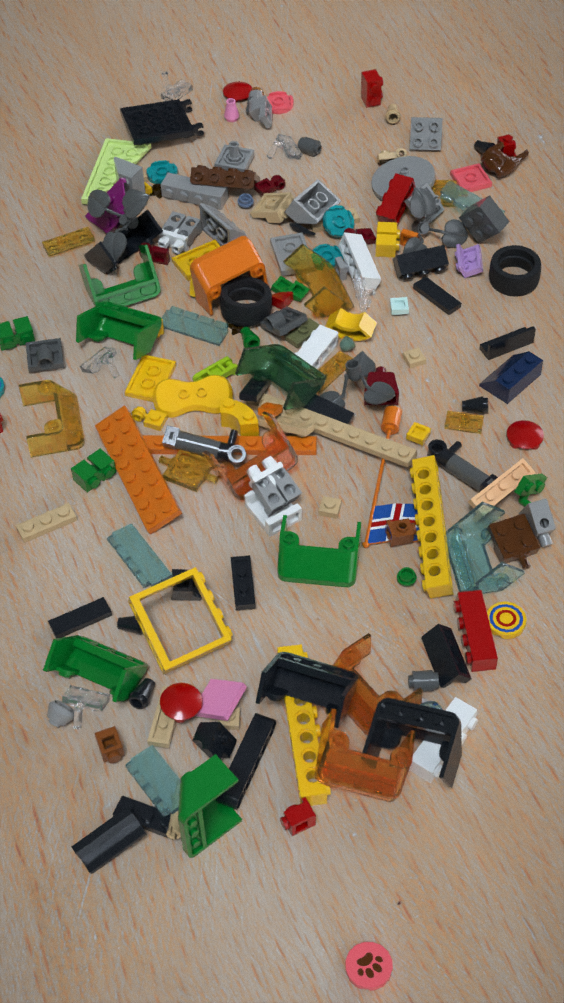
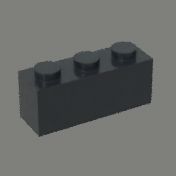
M444 245L396 255L392 259L397 279L403 278V280L411 279L413 275L417 274L425 276L430 271L439 273L444 271L449 265Z

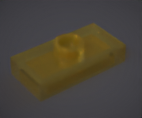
M447 411L445 429L481 434L484 416Z

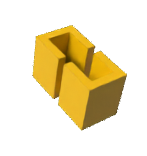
M396 222L377 223L375 257L396 256V251H399L400 241H396V239L400 240V230L397 229Z

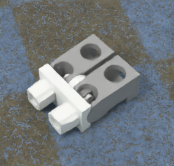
M173 211L162 227L163 232L159 235L158 246L163 248L172 247V251L176 254L188 251L194 238L202 232L201 219L191 216L186 217L184 214Z
M272 456L267 457L261 462L266 469L263 472L260 471L257 465H253L246 471L250 478L248 484L253 488L254 493L265 507L264 511L267 516L297 500L302 494L289 473L283 468L281 461L277 463Z

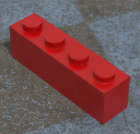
M482 590L458 592L457 601H454V611L459 614L457 624L458 629L463 632L461 642L462 646L466 647L467 650L465 652L466 664H470L471 672L496 670L498 656Z

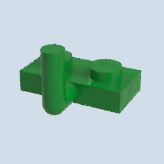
M542 473L523 476L514 491L520 496L518 502L524 507L531 503L527 500L529 495L540 493L544 489L545 481L548 477Z

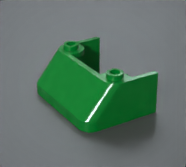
M148 245L139 246L143 263L137 264L134 267L133 274L135 279L104 289L99 279L90 278L86 264L78 265L86 291L94 306L104 302L127 306L155 297L160 293L161 288Z
M104 302L77 315L76 342L80 343L87 338H91L96 342H100L107 337L133 344V359L137 360L151 352L161 328L162 318L118 304Z
M283 515L279 538L278 578L281 581L346 588L353 586L357 577L361 543V522H357L356 537L342 538L337 549L299 545V536L294 532L287 531V515Z
M76 635L53 639L43 671L56 670L59 671L58 674L66 678H70L71 675H79L110 689L109 693L113 695L112 701L116 703L130 698V693L138 686L145 675L148 664L97 641Z
M216 754L193 771H188L181 777L178 823L183 851L189 858L197 856L242 822V818L233 808L216 802L218 796L239 782L238 778Z

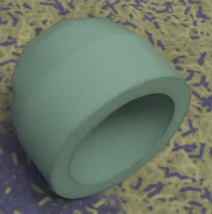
M345 336L340 342V348L343 351H350L355 347V343L348 336Z

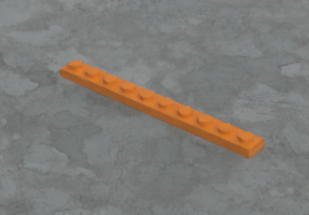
M142 435L151 454H195L177 448L173 450L163 447L164 435ZM202 436L227 443L229 436ZM237 436L235 445L243 446L246 450V455H316L317 436ZM240 452L233 453V455H242Z

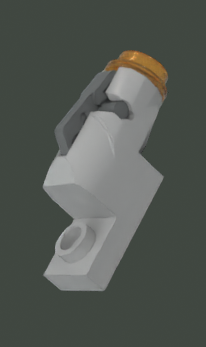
M254 87L249 92L245 112L255 122L260 121L267 129L272 127V106L266 95L264 96L263 90L260 87Z

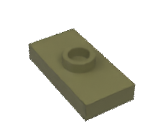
M308 318L300 327L285 336V340L296 348H300L303 342L310 338L312 331L316 330L320 324Z

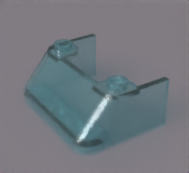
M483 501L446 531L449 559L459 592L482 590V594L503 591L525 574L524 570L501 562L492 569L485 545L492 539L487 527L504 515L505 511Z

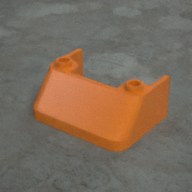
M240 236L195 259L190 265L196 301L210 316L213 315L211 301L220 296L222 284L249 271L253 278L268 284L265 265L252 241L246 236Z

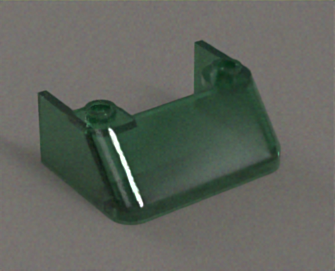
M279 344L243 348L235 372L237 376L251 374L257 381L270 379L288 392L283 406L284 410L306 406L321 389L327 378L318 369Z

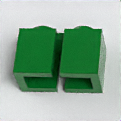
M28 316L13 320L15 335L9 321L0 323L1 351L17 347L16 344L22 346L26 345V342L35 341Z
M101 448L87 457V460L92 465L86 460H82L71 468L73 480L87 493L98 487L101 480L105 481L116 473L115 461Z

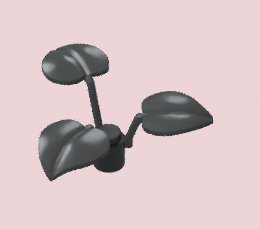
M415 187L409 207L411 214L419 218L412 224V231L418 233V238L412 237L406 242L403 254L427 249V246L423 244L424 240L420 234L424 235L428 231L444 234L442 242L447 247L454 248L459 243L462 245L467 240L468 233L461 221L456 219L448 221L445 224V231L429 228V224L423 221L427 218V214H432L435 211L436 202L428 191Z
M135 189L127 191L122 200V204L125 207L123 211L126 214L122 215L107 208L110 204V197L105 191L93 190L90 193L87 207L91 216L99 218L107 211L120 217L119 222L123 227L116 229L115 233L108 232L103 240V245L115 261H118L127 245V239L120 231H127L128 228L135 229L138 226L137 216L144 209L150 197L149 194Z
M361 351L356 357L348 360L345 364L346 374H344L345 380L342 394L340 395L336 391H328L320 395V397L344 407L345 401L343 398L345 397L348 379L358 381L360 378L367 389L364 393V399L369 404L385 403L395 397V391L385 382H375L371 387L367 384L364 377H367L369 372H374L376 365L364 351Z

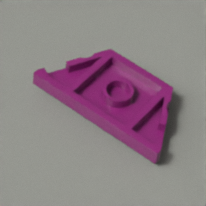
M120 178L107 192L110 197V204L107 208L122 215L126 214L123 211L125 207L122 204L125 195L124 184L127 183L126 178ZM107 211L99 218L91 216L89 212L85 215L89 221L106 233L114 232L121 225L119 222L120 217Z

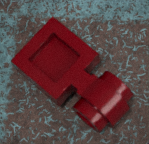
M274 175L271 180L265 178L254 184V190L261 196L264 193H273L276 189L282 190L286 185L285 179L280 175Z
M347 228L344 230V233L361 234L366 244H375L376 237L371 228L356 230Z
M147 242L141 244L148 245L154 263L168 266L170 262L169 249L154 245L152 247Z

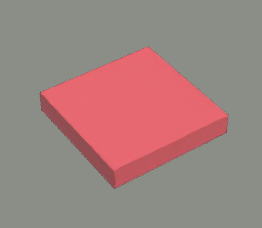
M480 163L450 170V176L462 194L492 187V181Z

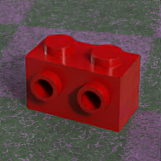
M376 69L361 72V99L366 108L381 105V98H383L381 90L383 78L379 76Z

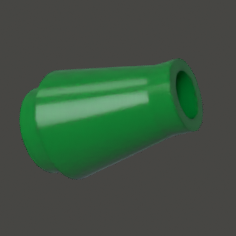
M249 327L242 328L240 333L244 347L248 350L257 349L260 345V338Z

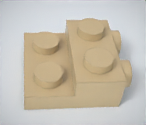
M291 192L264 193L250 214L252 218H266L268 223H281L284 219L288 218L285 211L294 200Z

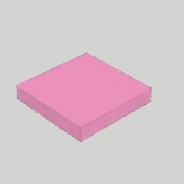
M210 679L201 695L202 708L195 716L228 721L246 690V685L243 682Z

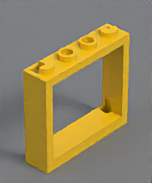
M196 567L134 594L128 599L129 606L163 675L229 645L232 640L231 629L228 625L225 626L222 620L224 618L222 611L219 607L216 608L213 602L215 600L213 593L210 589L207 590L204 584L206 582L204 575L201 571L198 572ZM192 578L222 638L169 661L142 606L141 600Z

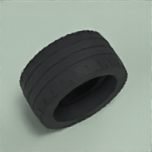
M509 245L498 249L493 254L490 262L489 281L496 291L507 296L518 297L530 294L538 286L541 275V260L532 249L520 245ZM518 267L526 270L528 273L514 275L502 269Z
M238 277L228 281L222 287L220 309L223 318L229 323L236 326L251 327L259 325L265 317L270 315L272 294L269 285L264 281L252 277ZM245 299L253 300L255 303L244 304L236 301Z

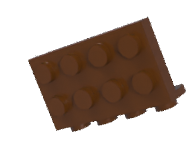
M203 165L191 167L190 182L192 184L253 189L254 183L260 181V177L253 170L240 172L235 168L225 170L221 167H212V169H209Z

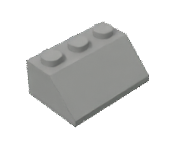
M114 157L116 180L126 178L127 183L124 184L125 193L131 189L146 193L143 167Z
M317 179L291 202L285 213L296 223L317 224L323 219L324 213L330 207L340 204L341 200Z
M204 203L199 204L202 230L213 240H216L220 246L240 236H246L243 230L239 229L234 222H231L216 208Z

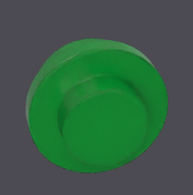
M404 567L397 573V581L400 585L412 586L415 584L417 575L413 569Z

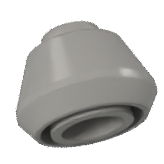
M51 701L47 712L48 722L55 727L65 726L75 718V711L61 701Z

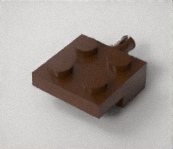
M525 513L489 524L487 528L495 544L494 551L500 564L503 565L519 560L523 570L530 568L531 565L527 557L537 554L540 546Z

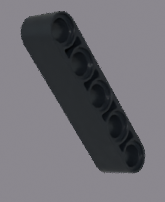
M255 713L229 767L239 782L216 798L217 803L236 810L239 808L276 726L275 719Z

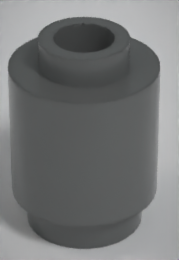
M301 137L298 141V149L303 153L316 156L321 152L322 146L318 140Z
M433 670L412 671V675H408L409 688H413V692H427L439 689L438 672H433Z

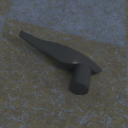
M295 221L289 223L290 227L298 233L315 235L314 232L301 226V223H296Z

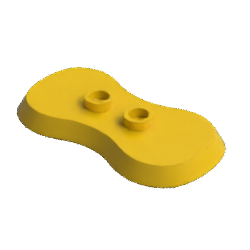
M209 375L191 382L165 379L159 382L153 391L155 409L167 413L168 418L178 417L190 411L218 414L220 413L219 399H233L230 382L220 375Z

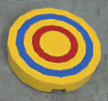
M507 601L498 602L487 610L493 635L501 636L503 639H512L521 635L525 629L526 614L515 603Z

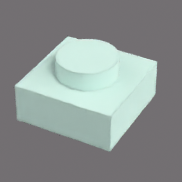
M407 297L390 298L391 315L409 314Z

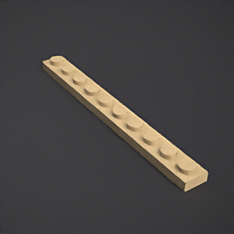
M265 393L261 395L257 402H246L248 407L256 411L265 402L283 405V411L279 416L315 423V430L313 432L407 468L411 465L412 459H415L417 456L416 449Z

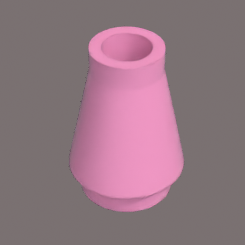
M233 98L226 100L224 117L228 122H236L239 117L236 102Z

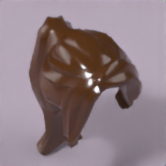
M500 142L487 149L486 152L481 154L480 158L487 171L495 173L498 178H502L515 171L519 163L528 156V149L518 156L509 157L501 152L504 143Z

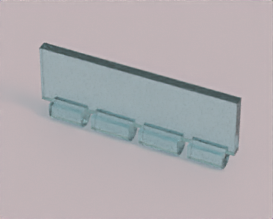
M450 180L440 191L441 199L448 203H451L453 200L452 205L462 211L482 200L479 196Z
M174 306L170 310H166L162 316L164 329L217 346L221 345L229 332L228 323L218 320L214 323L212 318L203 315L199 317V314L187 310L184 312L183 309Z
M132 523L112 532V535L107 538V541L116 550L123 562L126 563V566L133 575L136 576V579L143 588L150 585L152 587L172 578L170 571Z
M151 745L132 757L125 767L160 814L167 816L170 812L174 814L178 811L181 780L155 747Z

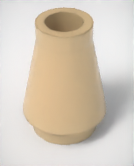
M390 104L385 118L389 123L394 124L400 120L401 115L397 106Z

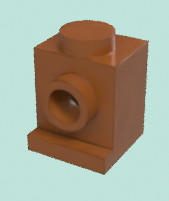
M409 518L386 521L385 533L390 547L413 543L414 535L417 532L415 524L410 523Z
M115 726L95 732L103 762L116 763L122 756H125Z

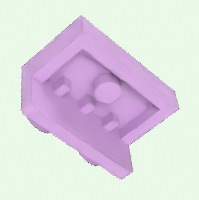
M460 243L457 244L455 256L458 261L456 263L458 272H461L464 278L483 272L482 253L479 244L466 249H462Z

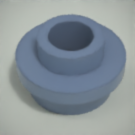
M247 193L241 194L238 198V205L242 208H249L254 203L252 196Z

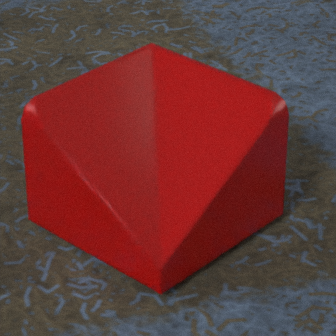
M292 291L272 294V306L279 309L288 307L293 301Z

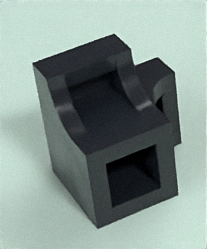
M172 569V577L188 570ZM192 578L171 587V600L201 601L202 599Z
M200 722L192 741L209 758L216 754L221 759V757L230 758L237 739L220 722Z

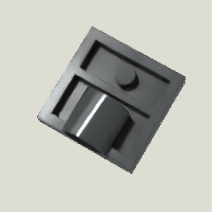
M286 306L265 317L260 322V325L264 330L284 336L292 329L300 327L308 318L305 313Z
M61 338L26 342L29 373L64 368Z

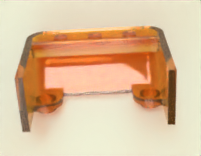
M265 411L261 414L270 427V430L262 436V444L266 450L236 470L231 463L227 461L218 463L213 454L206 450L202 452L217 477L230 493L239 500H245L244 495L253 490L248 484L250 482L246 472L248 468L257 465L260 471L263 472L266 469L261 462L269 456H272L277 463L281 461L286 471L292 469L298 462V456L273 414Z
M369 633L345 648L332 665L355 672L359 676L347 715L366 736H368L374 713L380 700L392 698L422 705L423 690L420 687L405 698L396 691H386L379 696L354 669L363 658L371 654V635Z
M332 708L322 723L315 768L317 781L326 786L386 802L395 801L401 794L412 763L415 731L411 730L400 746L392 751L390 760L350 750L347 734L334 729L337 709Z

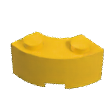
M340 308L329 316L325 327L337 331L338 338L340 339L348 336L353 341H362L372 337L377 322L365 312L352 314Z
M231 398L219 399L221 427L237 430L240 436H259L258 419L250 407Z

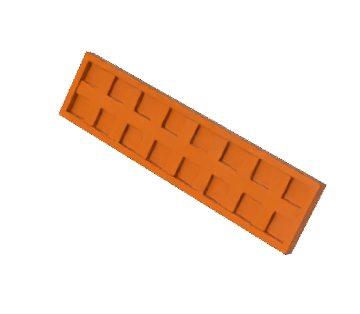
M124 405L97 423L95 427L110 457L115 461L116 470L147 532L152 534L181 515L182 512L129 409Z

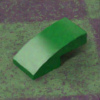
M282 276L271 286V290L275 293L292 291L293 300L301 301L310 291L309 288L300 282L295 281L292 283Z

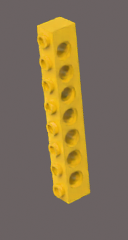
M434 455L412 459L413 467L410 468L411 478L414 479V483H411L413 494H416V498L413 499L414 508L418 511V514H415V521L420 529L416 532L418 541L421 542V546L418 547L420 558H423V563H420L421 573L425 575V579L422 580L423 590L428 592L430 599L453 595L438 464Z
M302 644L277 647V654L279 652H289L308 658L307 652H303ZM286 696L284 703L300 804L302 803L301 799L306 797L310 806L327 804V795H331L329 782H325L324 778L327 775L326 762L321 761V756H324L323 743H318V737H321L320 725L315 724V718H318L316 705L312 706L310 702ZM305 740L311 741L310 743H303ZM308 759L314 760V761L311 762V763L306 762V760H308ZM309 779H316L317 781H316V782H310V781H308V780H309Z

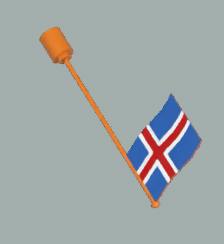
M387 406L384 409L381 430L387 434L386 439H390V435L396 434L399 431L402 410L399 407ZM383 458L381 459L365 542L362 543L364 548H368L373 544L389 542L385 533L387 520L396 521L409 518L410 523L415 524L416 531L420 530L415 521V514H418V511L415 510L414 504L395 503L376 506L385 463ZM417 533L414 535L413 543L419 542Z

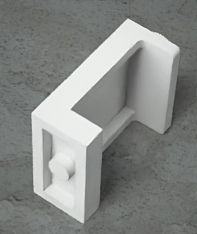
M253 490L244 495L245 507L269 537L281 531L283 515H287V528L302 520V508L298 503L295 505L290 503L267 516L264 511L265 507Z

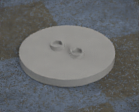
M415 156L399 157L380 166L375 171L371 184L374 194L382 200L384 193H387L389 188V182L394 178L395 173L414 178L415 186L418 188L425 183H428L430 188H432L436 178L435 170L432 164L423 158Z

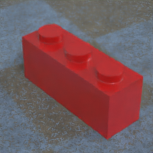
M395 173L394 178L389 182L387 193L385 192L383 195L381 206H378L376 210L379 222H396L398 226L407 207L404 201L413 194L416 187L414 178Z

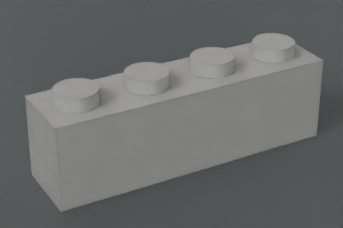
M167 173L161 183L162 197L196 205L204 203L218 210H222L228 199V187L192 184L190 177Z

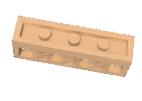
M524 458L468 501L476 511L471 517L474 522L514 491L523 476L535 473Z

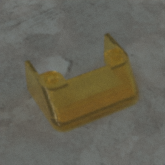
M301 244L283 261L284 264L295 270L297 274L296 279L300 283L304 282L308 285L313 297L304 306L311 310L316 317H329L340 308L346 312L354 308V304L334 266L306 245Z
M52 380L19 384L23 407L55 401L58 418L50 420L44 425L45 433L26 436L31 458L78 450L84 446L85 439L79 406L74 392Z

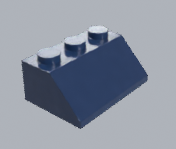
M529 351L512 355L484 379L479 386L508 404L541 375L543 360Z

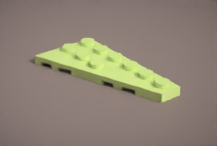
M106 138L81 198L82 204H88V197L93 190H103L107 193L117 182L114 157L137 164L151 149V143L134 145L132 141Z

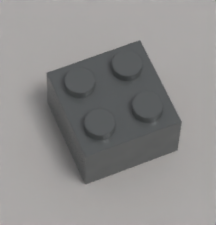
M490 195L469 206L459 217L478 243L500 233L510 222Z

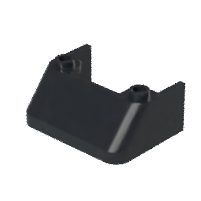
M147 209L137 217L138 226L135 229L128 228L127 231H120L125 235L127 245L118 261L112 258L101 241L90 249L84 257L104 273L107 271L112 273L118 268L116 265L138 251L142 243L147 242L152 245L154 243L153 239L160 235L163 230Z
M279 652L261 673L256 703L260 704L265 697L272 701H280L286 696H291L326 707V714L335 720L334 727L339 728L347 716L359 676L355 672L289 652Z
M392 698L380 700L374 713L361 759L371 768L375 769L381 748L387 750L395 749L400 744L402 736L440 744L439 755L443 765L439 778L448 787L452 788L462 756L460 718L455 713Z

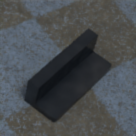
M534 326L520 328L480 344L479 349L488 360L534 343L536 328Z
M437 624L421 637L433 670L438 672L440 687L445 688L455 680L467 683L472 679L451 628Z
M127 806L71 847L82 860L89 873L93 874L146 836L147 833Z

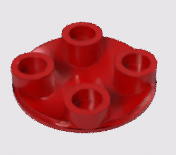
M241 81L231 82L223 88L224 96L228 99H235V102L244 99L248 100L249 93L253 91L251 85Z
M520 420L508 427L507 438L510 446L514 449L536 450L543 441L544 433L542 428L536 423Z
M175 683L167 687L161 694L160 707L166 716L174 719L177 723H183L200 711L202 708V696L199 690L191 684Z

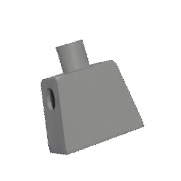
M547 498L528 503L519 512V515L525 513L536 539L540 542L541 548L552 545L549 534L555 530V524Z

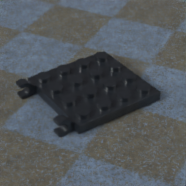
M176 99L120 108V114L134 145L188 138L194 136V133L197 136L204 135L203 130H198L204 128L203 124L196 123L191 125L186 112H192L191 106L187 107V105L192 104L190 99L184 101Z

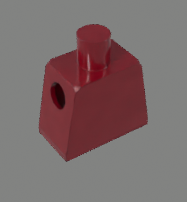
M382 366L377 367L375 372H369L366 382L370 387L375 382H385L395 391V397L377 405L398 406L399 389L395 374L393 372H386V368ZM364 399V405H373V404H369V403L366 402L365 399Z

